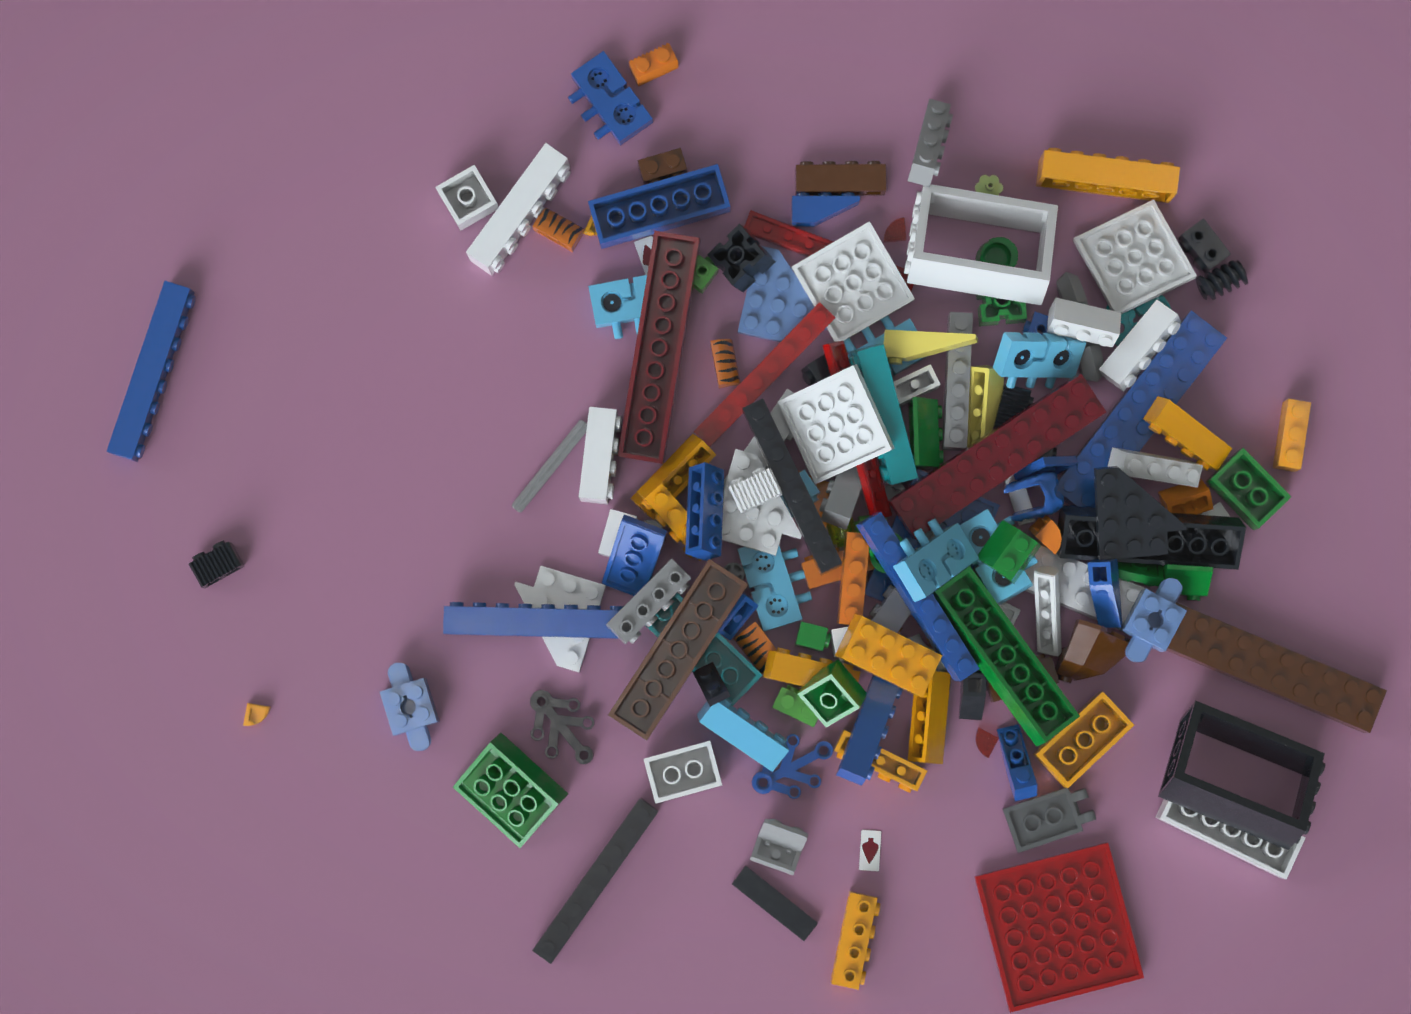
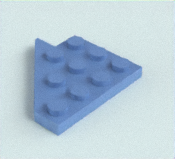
M761 246L766 249L776 262L765 273L762 274L758 271L753 276L756 281L747 289L738 333L781 342L814 306L778 249Z

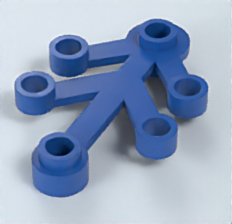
M796 734L788 735L786 744L789 752L782 759L780 769L771 773L769 769L763 766L762 771L753 776L752 786L754 790L760 794H767L774 790L786 794L792 799L799 798L801 789L798 786L792 785L789 787L775 782L783 777L806 783L811 788H818L821 785V778L818 775H808L796 770L818 758L823 760L830 758L833 754L832 745L827 741H821L815 746L814 751L791 762L800 739ZM791 736L797 738L795 745H790L788 742ZM821 746L828 748L827 754L822 755L819 752ZM812 777H817L819 780L816 786L810 784ZM761 778L767 779V786L761 787L759 780ZM791 788L798 789L799 793L797 796L793 797L790 795Z

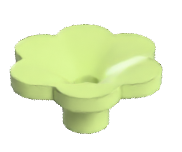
M982 175L979 182L975 185V191L999 195L1003 191V185L999 183V178L996 175H991L990 177Z

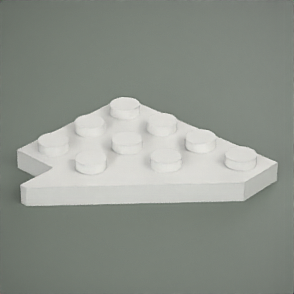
M735 449L724 486L722 540L776 556L782 534L801 539L802 535L780 496L742 514L740 513L729 490V487L732 486L731 482L742 476L745 479L754 476L753 471L764 466L758 455Z
M540 566L534 587L515 582V587L524 604H532V608H541V604H554L555 609H564V605H578V609L587 610V605L600 606L606 585L544 566ZM542 637L557 666L580 672L590 638Z

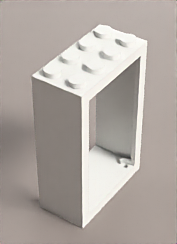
M930 184V187L923 185L922 191H917L912 212L913 221L910 227V241L907 248L908 256L904 273L908 274L907 283L1042 305L1050 282L1058 205ZM928 214L1040 233L1036 271L923 252Z

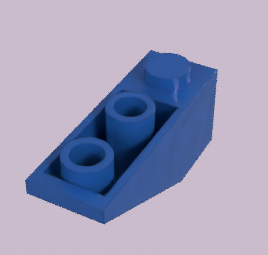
M807 192L797 193L796 196H792V226L815 227L858 206L860 196H855V193L851 192L842 193L841 196H832V193L829 192L819 193V196H810V193Z
M1094 559L1088 562V575L1098 625L1105 628L1123 627L1118 560Z
M1019 724L997 729L1014 800L1019 801L1036 797L1037 782Z

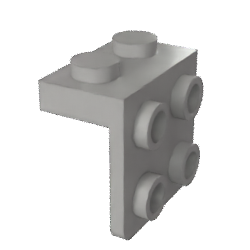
M765 819L750 860L794 875L808 834L799 827L786 826L779 820Z

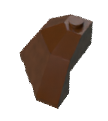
M1077 619L1067 647L1062 648V652L1057 660L1055 670L1059 676L1058 679L1071 684L1072 680L1077 681L1105 674L1126 656L1125 649L1131 639L1114 631H1111V633L1107 632V628Z

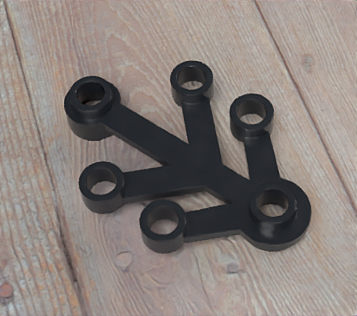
M545 690L534 692L530 698V705L536 711L534 728L531 730L532 739L539 741L544 738L545 732L542 728L544 715L546 714L551 720L545 755L551 759L558 756L559 749L557 744L560 732L575 750L577 762L580 764L590 763L594 756L592 749L588 746H582L567 725L579 726L590 730L595 725L594 719L590 716L581 718L558 715L552 708H567L571 712H576L580 709V701L576 698L569 700L552 698L551 694ZM540 697H544L546 700L543 706H539L537 703ZM571 701L578 703V707L574 710L569 707ZM587 718L592 721L590 727H585L583 724ZM536 729L542 732L540 738L534 737L533 733ZM550 747H554L556 749V754L554 756H550L548 754V749ZM581 751L588 752L587 759L583 760L580 758Z

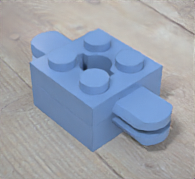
M1167 578L1163 580L1156 593L1148 589L1140 591L1123 623V627L1120 629V631L1132 637L1125 649V655L1130 661L1143 662L1148 657L1152 648L1159 652L1167 650L1187 610L1176 605L1182 592V585L1177 579Z
M394 663L388 669V677L392 688L380 691L392 734L397 736L406 733L410 747L415 751H424L431 745V737L427 726L440 722L427 678L413 681L410 668L406 664Z

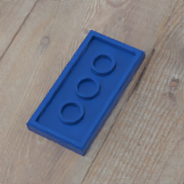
M624 514L601 584L635 596L652 578L667 530Z

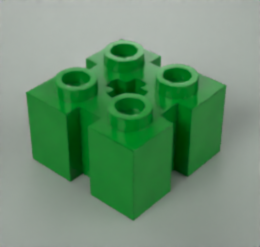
M976 295V299L982 300L983 303L977 309L979 327L997 325L1000 319H1005L1006 325L1024 323L1027 320L1026 303L1006 300L1001 305L996 301L997 298Z

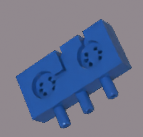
M604 51L571 73V77L579 89L568 96V99L572 104L584 96L589 101L592 107L582 113L581 117L585 122L597 114L602 119L605 125L594 132L598 140L611 132L621 146L653 123L651 115L643 104H640V100L630 86L627 88V82Z

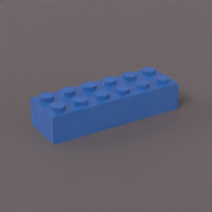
M718 164L588 201L601 249L653 235L654 230L663 232L731 211Z

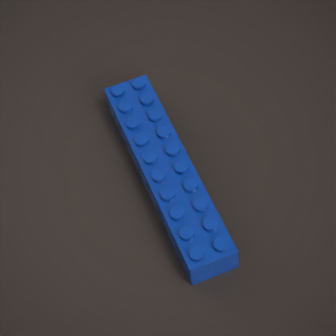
M1192 310L1186 314L1181 321V326L1177 333L1171 335L1166 340L1165 347L1155 354L1151 359L1150 365L1141 372L1135 383L1127 390L1076 456L1077 465L1065 470L1058 479V488L1064 496L1065 503L1069 506L1095 508L1094 468L1108 467L1112 447L1140 452L1154 434L1148 428L1150 424L1143 420L1157 396L1170 399L1173 403L1177 404L1226 341V336Z

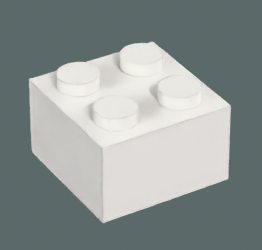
M475 165L435 187L460 231L496 211L499 207Z

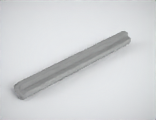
M583 420L578 421L512 503V507L516 511L521 513L584 436L587 430L586 422Z

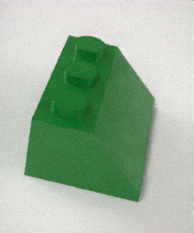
M912 397L908 403L909 441L915 467L920 470H934L940 464H943L944 461L943 450H939V441H943V430L938 426V419H942V406L938 405V399Z

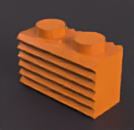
M666 43V45L662 44V47L658 46V49L654 48V51L650 50L649 53L646 52L645 55L642 54V56L630 60L629 66L639 87L677 69L678 60L670 43Z

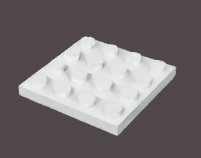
M1151 200L1073 239L1111 311L1120 312L1121 314L1194 280L1197 276L1155 200Z
M870 221L791 267L813 306L815 307L820 302L836 317L827 327L834 342L844 341L915 300Z
M857 364L777 401L814 484L895 449Z

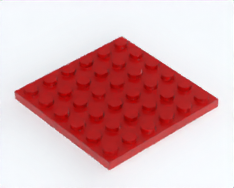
M1108 842L974 876L1010 1013L1144 978Z

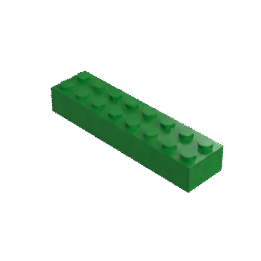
M970 566L932 593L983 675L1036 747L1048 742L1080 717Z

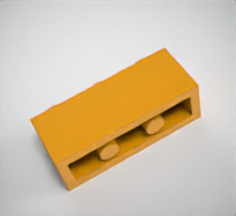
M1287 399L1282 402L1273 469L1291 472L1301 470L1311 402Z

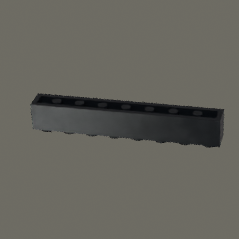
M764 399L743 407L742 410L747 423L778 482L783 498L820 575L822 576L841 567L843 563Z
M642 798L637 801L532 950L534 953L550 964L554 961L659 810Z

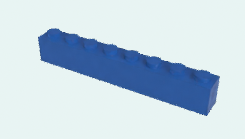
M164 280L106 451L110 454L138 462V459L142 458L145 445L143 444L146 436L148 437L152 431L153 425L151 421L153 415L158 413L160 407L158 400L160 394L165 392L167 373H170L173 369V356L175 351H178L180 348L181 332L188 325L189 318L187 314L189 308L192 309L195 304V292L190 288Z
M876 512L856 525L933 649L936 653L942 655L941 661L954 681H962L980 668L934 595L931 593L926 598L916 602L912 599L893 567L907 555L883 514Z
M450 602V606H444L443 634L619 639L606 624L624 606H610V610H601V606L587 605L586 610L578 609V605H564V609H555L554 604H541V608H532V604H518V608H509V603H496V607H486V603L474 602L473 607H464V602Z

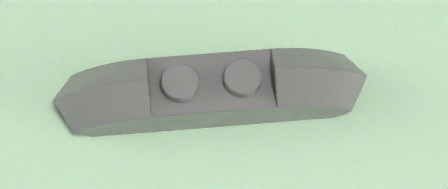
M1065 272L1056 281L1059 298L1088 305L1078 276ZM1087 342L1079 364L1080 373L1085 380L1098 382L1103 377L1099 371V368L1104 363L1099 344Z

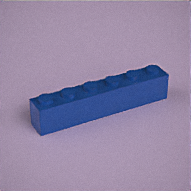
M872 675L866 691V697L859 710L836 776L861 786L866 779H871L875 767L871 766L873 759L877 760L882 747L879 746L881 738L885 739L888 733L889 726L886 723L888 718H893L897 707L893 704L895 698H900L903 691L902 688Z

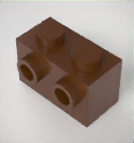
M681 148L638 160V167L644 185L687 173Z

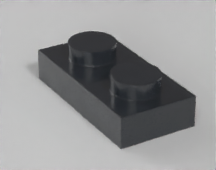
M713 662L693 671L710 707L730 697Z

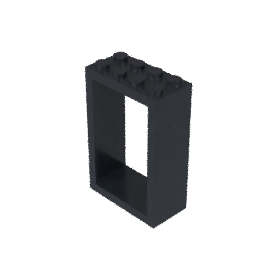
M1195 700L1179 722L1158 797L1289 850L1294 843H1299L1303 834L1306 835L1311 827L1309 817L1316 806V802L1313 800L1321 786V782H1318L1325 769L1326 764L1323 762L1325 753ZM1196 731L1302 774L1292 817L1186 774L1185 770Z

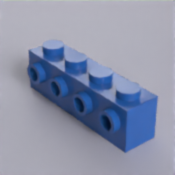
M706 462L689 467L685 554L704 561L721 556L724 469Z

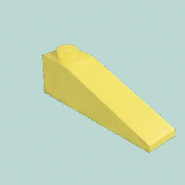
M885 330L884 347L888 363L894 365H901L902 361L908 362L978 343L976 334Z
M971 366L967 447L993 431L1004 385V377H1000L993 369V366Z

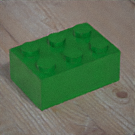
M1244 448L1232 455L1206 481L1252 530L1259 529L1291 498L1288 492Z

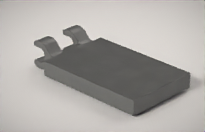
M1062 788L1003 808L1017 852L1020 853L1082 832L1081 824L1096 820L1093 810L1081 814L1077 801L1089 798L1086 789L1083 788L1070 793L1069 788Z

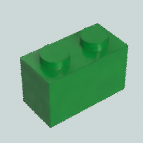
M801 621L795 646L822 652L823 648H828L831 634L827 633L828 628Z

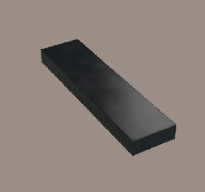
M747 866L743 868L732 882L733 886L803 941L806 940L817 926V921Z

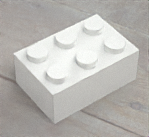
M710 741L644 758L655 804L722 786Z

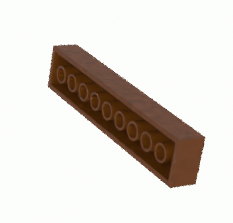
M1176 602V605L1187 610L1166 651L1357 731L1371 733L1387 690Z

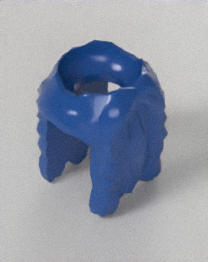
M1055 472L1031 475L1006 485L1004 494L1040 485L1045 495L1044 505L1014 512L1011 515L1012 521L1022 522L1025 519L1043 518L1045 515H1053L1063 507L1064 496L1059 491V481Z

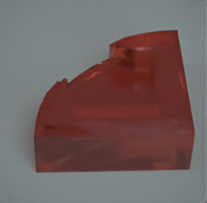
M904 217L894 220L887 227L883 243L906 241Z
M978 727L975 735L977 748L982 755L989 758L999 738Z

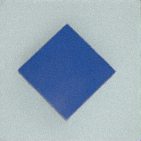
M1076 456L1042 457L1015 473L1014 479L1019 481L1025 477L1044 472L1059 474L1077 465Z

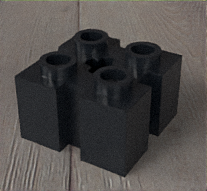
M739 223L727 235L729 241L725 245L718 243L707 255L719 269L724 271L722 274L731 285L744 292L756 281L753 276L758 271L762 274L765 273L776 261L766 249L759 245L760 242L751 231Z

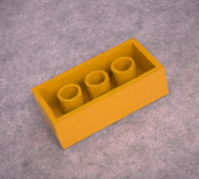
M854 614L835 656L922 698L942 658V655L857 614Z
M1103 691L1095 694L1077 712L1080 715L1079 718L1033 753L1038 761L1064 788H1069L1134 726Z

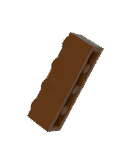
M811 161L800 162V165H796L795 196L800 192L810 193V196H819V193L823 192L832 193V196H841L842 193L846 192L855 193V196L885 195L886 164H881L880 161H868L867 164H858L857 161H846L845 164L825 161L822 164L813 165Z

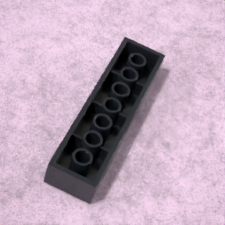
M1063 506L1059 512L1057 525L1062 537L1057 555L1059 558L1098 559L1096 508ZM1172 513L1186 526L1187 530L1167 532L1168 554L1117 559L1118 562L1186 565L1239 570L1246 526L1239 517Z

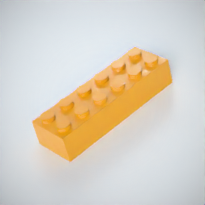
M1059 148L1044 150L1038 162L1036 187L1147 201L1155 200V202L1169 203L1175 197L1178 190L1180 167L1174 166L1171 162L1153 164L1151 160L1139 159L1137 162L1129 161V158L1124 156H1117L1113 159L1106 158L1107 155L1095 153L1093 156L1084 155L1082 151L1066 153L1062 152Z

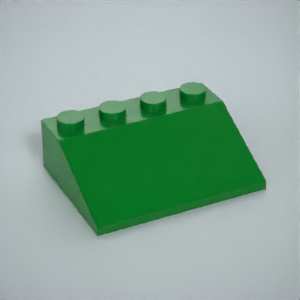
M502 733L498 734L485 747L453 786L459 794L519 848L526 843L569 794Z

